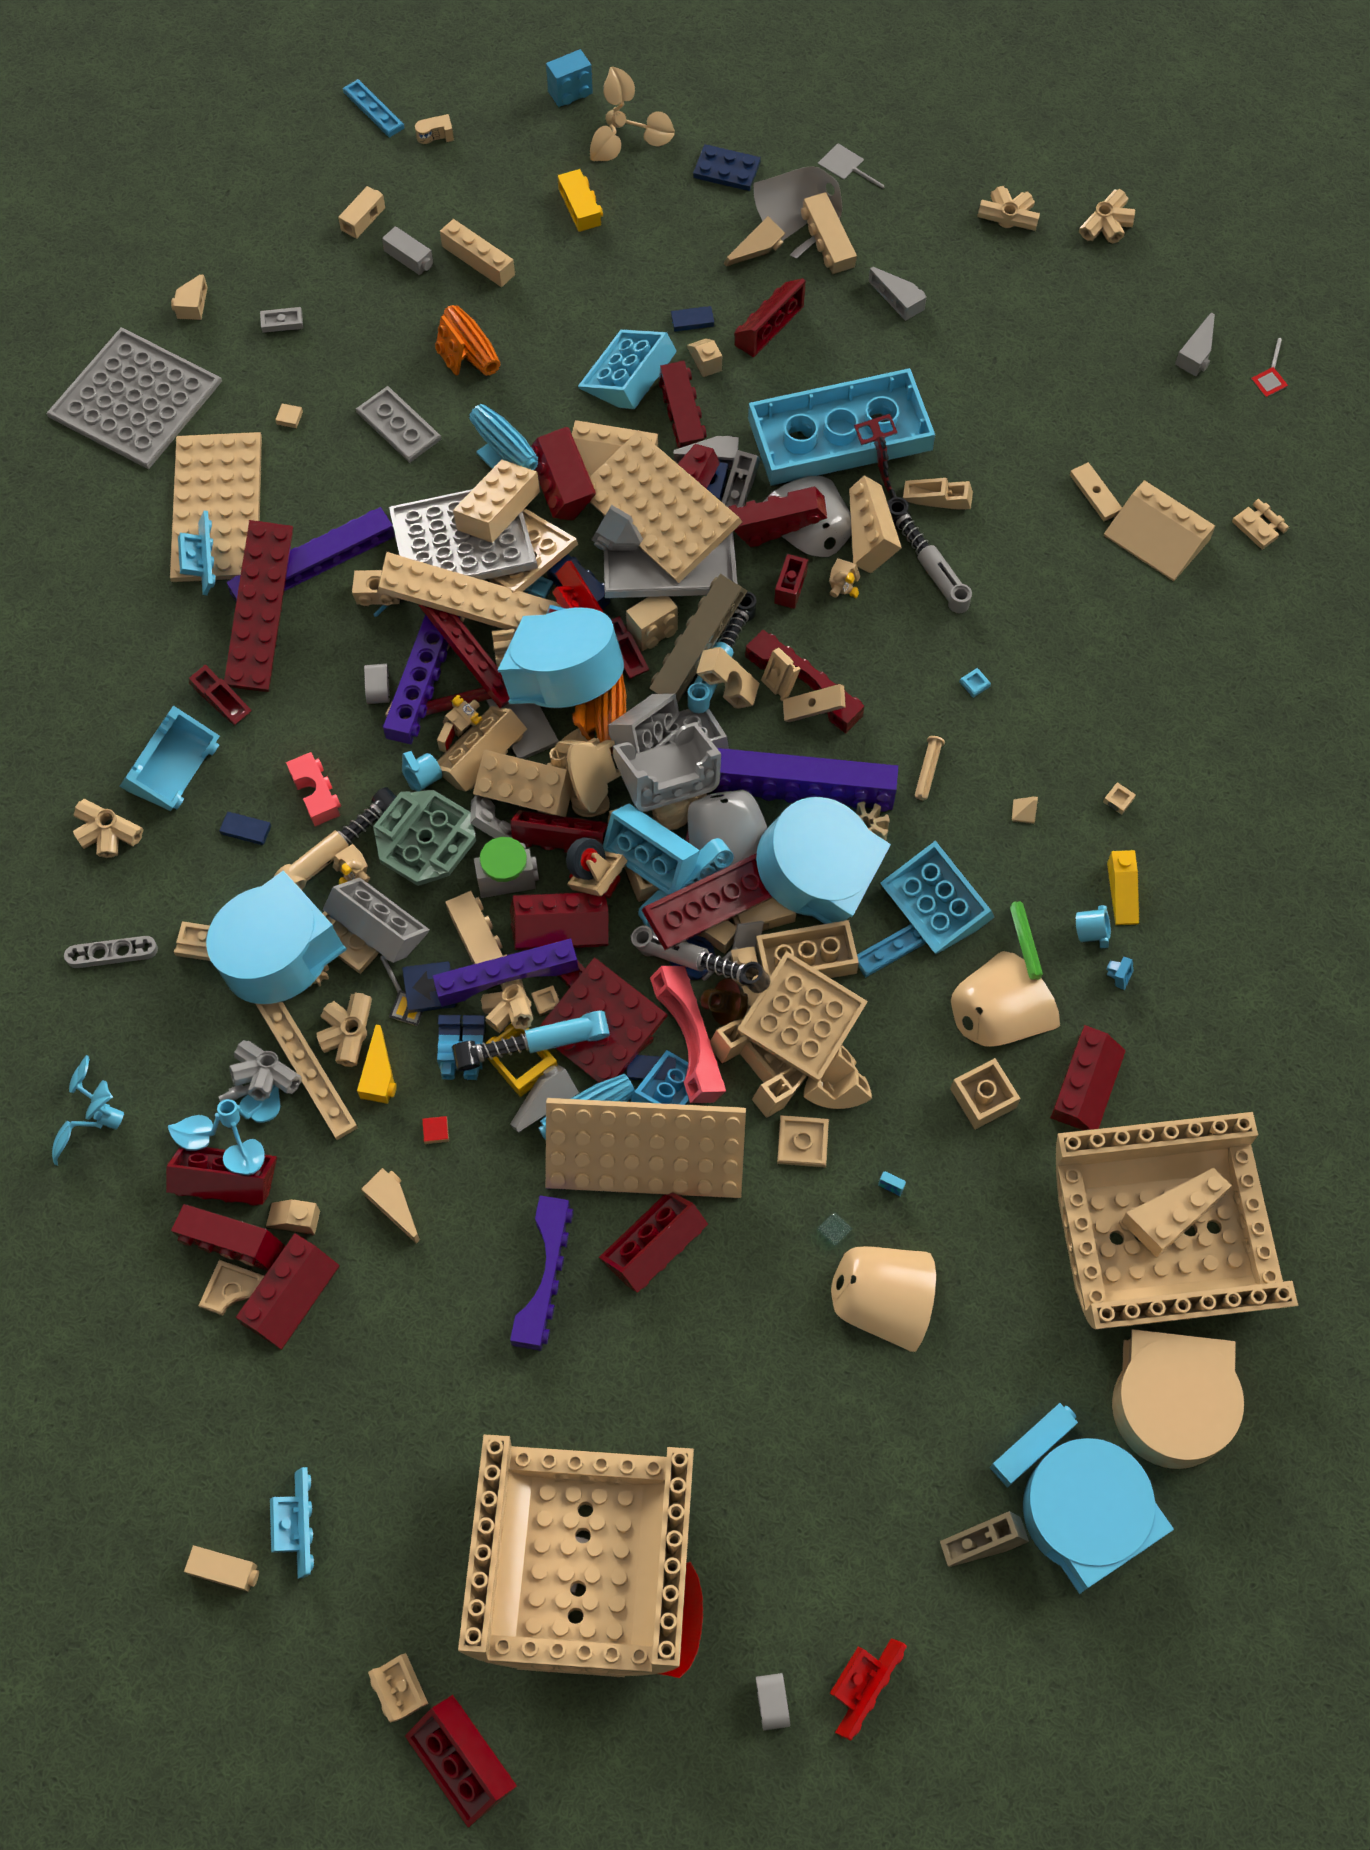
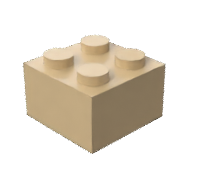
M669 596L648 597L626 610L627 631L631 633L641 651L647 648H654L660 640L673 636L678 630V607Z
M995 1058L955 1078L950 1089L974 1129L1016 1109L1021 1099Z

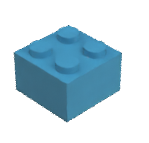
M581 49L546 63L548 92L558 107L568 105L577 99L585 98L593 93L591 63Z

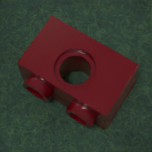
M787 554L775 588L774 604L793 609L796 608L807 575L808 559Z

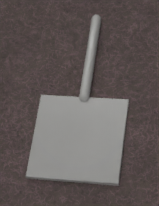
M837 144L818 162L819 165L842 179H845L854 171L880 188H884L883 184L856 168L864 159L840 144Z

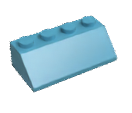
M631 804L611 812L603 842L604 850L623 855L628 860L625 864L626 867L666 894L670 895L680 890L694 871L700 850Z

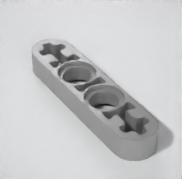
M150 936L132 937L73 945L66 949L64 958L70 967L83 968L150 959L156 955L158 946ZM146 943H149L148 951L144 952L142 948L145 947ZM134 944H135V946L137 947V949H135L136 952H137L136 954H134V952H135V951H134V947H133ZM121 946L129 947L128 953L123 956L117 955V950ZM104 949L106 951L104 957L100 959L93 957L96 950ZM87 950H88L89 960H87V958L85 957V955H87V953H86ZM78 952L80 956L74 961L71 957H74L75 953Z

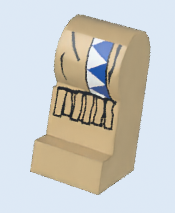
M449 114L423 119L415 125L416 138L419 143L428 144L433 140L443 138L446 139V142L454 141Z

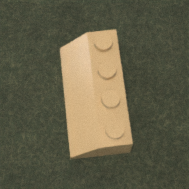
M491 706L481 716L482 720L478 725L471 726L437 761L442 770V777L458 790L465 792L475 787L483 751L488 750L506 755L507 749L522 739L523 733L527 728L511 709Z

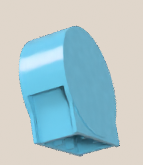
M568 608L546 615L523 616L500 663L498 672H501L510 698L509 704L534 703L543 707L563 708L586 703L607 692L620 679L624 670V660L612 621L606 614L590 608Z
M809 797L791 804L765 830L757 847V868L767 891L778 903L787 909L802 915L813 916L824 924L840 922L854 915L891 844L868 830L862 819L844 804L829 798Z
M284 870L263 886L247 890L226 903L214 917L206 939L208 956L231 991L239 998L256 1004L278 1003L300 994L318 978L324 966L347 950L335 932L333 925Z
M1076 1439L1056 1447L1036 1467L1025 1487L1023 1514L1032 1540L1045 1556L1062 1567L1079 1594L1174 1530L1155 1503L1150 1480L1142 1466L1127 1451L1104 1440Z

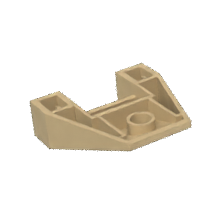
M743 1019L735 1020L716 1030L710 1041L711 1047L722 1063L741 1054L763 1081L752 1101L767 1118L787 1105L807 1078V1075L736 1032Z

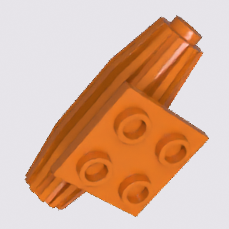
M448 306L441 316L437 341L435 343V349L444 359L447 367L455 375H459L461 361L466 357L485 376L496 373L501 364L489 339L475 320L459 306Z
M623 674L617 683L604 694L586 703L575 705V712L573 713L574 725L578 726L582 736H585L588 741L594 738V730H596L600 743L605 740H611L608 725L626 713V690ZM612 746V747L609 748L611 754H613V746Z

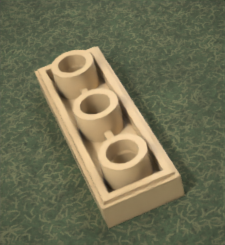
M1089 462L1070 471L1071 478L1103 521L1117 516L1122 509L1121 505Z
M841 684L783 699L784 721L786 722L845 708L844 686Z

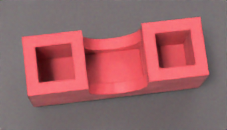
M310 752L286 762L297 790L305 787H314L316 789L312 795L303 798L314 826L339 817L338 808L341 807L337 795L332 796L329 791L333 788L328 777L323 778L321 774L324 769L319 758L315 760Z

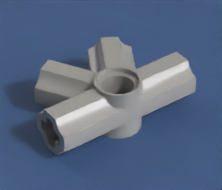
M243 1040L238 1044L234 1052V1058L242 1063L229 1066L233 1084L237 1086L251 1082L248 1094L258 1101H264L270 1097L273 1085L286 1093L292 1094L302 1082L299 1074L278 1061L276 1053L263 1051L250 1041Z

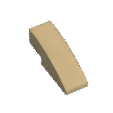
M947 478L905 481L903 499L918 505L948 509H971L973 491L969 481L948 483Z

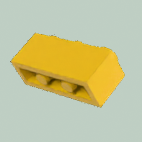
M580 169L558 175V189L578 232L600 226L603 211L601 206L596 204V196L594 191L589 189L587 177H583Z

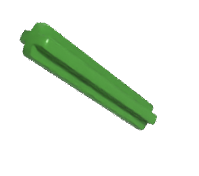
M1021 901L1013 902L1010 910L1028 975L1031 980H1039L1043 972L1025 908Z

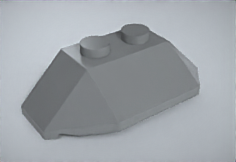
M611 505L592 541L595 542L594 545L603 551H606V549L609 551H636L643 538L637 527L632 523V517Z

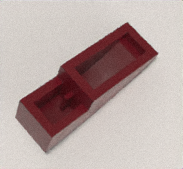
M621 617L612 619L611 621L624 660L623 672L628 679H631L649 671L633 636L627 631Z
M206 664L189 677V684L197 693L233 725L238 724L252 712L222 678L219 679Z

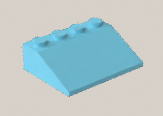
M620 330L578 387L616 407L635 409L659 377L660 365L668 364L677 351L667 332Z
M936 841L880 882L935 954L973 934L994 918L991 909Z

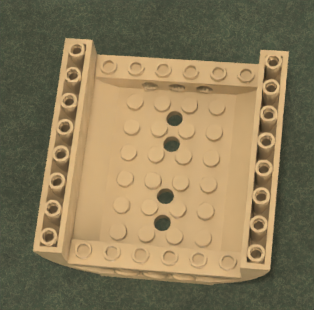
M1253 1112L1057 1134L1056 1177L1059 1207L1076 1294L1078 1295L1083 1313L1092 1328L1096 1330L1298 1306L1293 1281L1283 1282L1252 1151L1251 1144L1258 1136ZM1214 1168L1232 1185L1224 1197L1192 1225L1196 1231L1194 1236L1190 1237L1183 1233L1157 1258L1142 1242L1137 1241L1134 1234L1121 1222L1125 1214L1132 1209ZM1207 1223H1217L1220 1227V1232L1217 1234L1209 1232ZM1119 1233L1123 1238V1243L1120 1245L1113 1244L1110 1240V1234Z
M484 1435L458 1651L480 1661L517 1668V1670L625 1677L664 1673L680 1666L694 1449L667 1447V1457L514 1447L511 1445L510 1436ZM582 1505H589L592 1507L593 1512L588 1517H582L579 1515L578 1509ZM580 1531H587L590 1533L591 1538L586 1543H579L575 1536ZM580 1583L586 1587V1591L582 1596L576 1597L571 1593V1588L574 1584ZM574 1610H578L584 1615L583 1620L578 1624H573L568 1620L569 1614Z

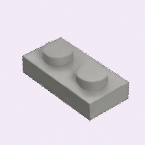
M301 307L260 311L262 333L303 329Z

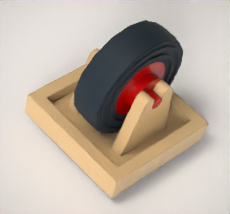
M578 839L570 846L567 853V868L573 875L567 884L572 890L602 896L608 890L615 877L620 874L628 860L621 854L606 852L602 844L595 839Z

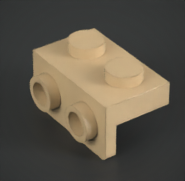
M406 1653L368 1672L371 1678V1686L377 1692L382 1704V1711L390 1723L402 1720L428 1704Z

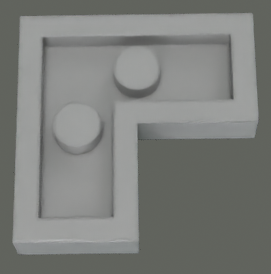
M475 795L471 800L470 824L493 838H512L511 825L495 817V805L492 801Z

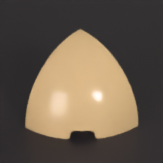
M843 1045L840 1046L820 1081L818 1082L808 1077L804 1089V1098L819 1106L833 1109H845L861 1105L871 1100L872 1094L866 1077L858 1073L855 1067L857 1062Z

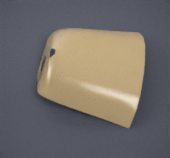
M1005 951L998 953L962 981L952 994L951 1005L957 1028L963 1036L983 1046H999L1057 1029L1060 1026L1058 1008L1042 978L1031 980L1025 960L1014 953ZM977 1007L982 1008L983 1013L981 1015L977 1012ZM965 1016L970 1017L973 1021L972 1030H967L964 1027L963 1018Z
M865 1246L852 1248L844 1254L833 1278L831 1293L834 1310L840 1318L851 1325L908 1351L916 1352L929 1326L936 1286L935 1262L931 1253ZM843 1275V1286L840 1290H837L838 1278ZM852 1275L856 1276V1282L851 1284Z

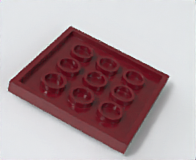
M594 957L539 1027L580 1018L594 1011H604L610 1032L609 1037L598 1041L586 1040L556 1047V1049L600 1083L619 1076L624 1072L667 1018L668 1014Z

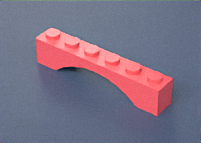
M661 966L650 977L656 998L674 1016L686 1040L689 1063L683 1082L690 1103H714L726 1092L698 1008L690 978L685 966Z

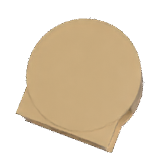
M1132 1329L1131 1339L1123 1340L1122 1372L1114 1387L1112 1409L1116 1426L1122 1438L1135 1453L1155 1465L1182 1469L1204 1463L1233 1439L1240 1427L1244 1412L1243 1391L1235 1373V1341Z

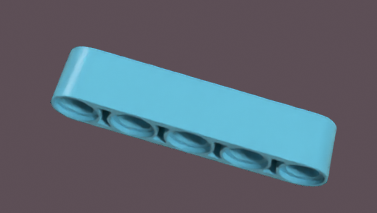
M712 839L700 850L694 871L680 889L728 867L733 862L734 855L722 839ZM660 889L657 892H655L639 908L638 911L639 917L641 918L645 926H648L649 928H651V926L647 921L645 915L643 914L642 909L643 907L663 897L668 896V894H666Z

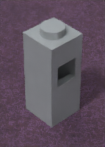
M395 226L382 238L384 251L418 275L431 268L433 264L431 250Z

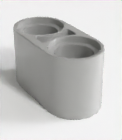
M365 665V695L367 704L389 703L388 665Z
M783 1674L757 1676L756 1686L758 1688L757 1693L763 1731L790 1727Z

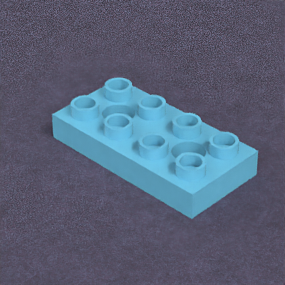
M910 368L749 403L748 420L771 486L807 476H818L877 463V450L874 442L861 445L854 428L856 424L872 420L870 416L874 414H882V416L890 414L898 432L885 438L887 454L889 456L888 460L933 450L935 439L933 427ZM890 421L878 423L882 433L893 430ZM869 426L858 429L862 439L873 437ZM802 431L808 439L798 440L789 434Z

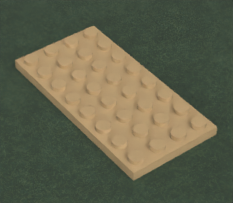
M639 430L590 476L596 491V495L590 503L604 516L611 505L630 515L633 519L632 523L637 527L643 538L639 548L677 583H680L742 523L741 519Z
M261 432L176 437L170 567L171 582L202 581L200 576L180 574L178 536L180 533L199 535L198 522L203 511H208V518L212 521L210 538L213 539L211 556L214 557L212 574L215 575V580L232 579L235 576L241 575L249 520L260 521Z
M547 1098L545 1188L670 1194L674 1192L677 1195L741 1198L746 1108Z

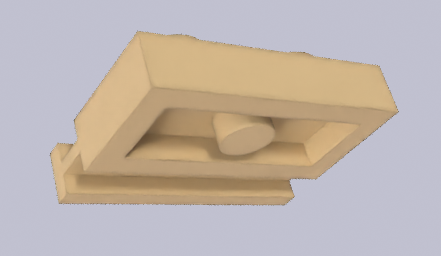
M780 648L772 651L761 681L775 695L779 694L781 696L780 700L783 701V699L789 697L801 668L799 666L795 667L790 657Z
M182 921L174 954L180 957L211 961L206 947L210 926Z

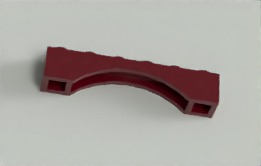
M762 630L746 645L745 657L762 670L766 669L772 651L780 648L794 662L793 665L795 667L799 666L801 668L797 678L808 684L814 691L838 685L832 682L824 672H819L812 667L808 660L796 655L791 647L783 645L775 635L769 634L765 630ZM844 689L845 708L827 712V715L832 724L844 733H847L863 717L864 705L858 698L852 697Z

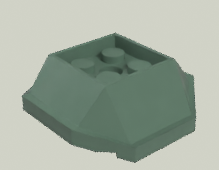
M434 790L412 793L410 791L400 792L373 826L380 863L417 886L450 876L476 842L474 826L470 824L471 812ZM424 838H431L427 842L422 841Z

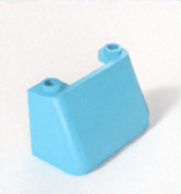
M173 706L119 787L169 811L173 808L177 810L184 800L181 795L208 754L213 755L219 747L216 741L220 736Z

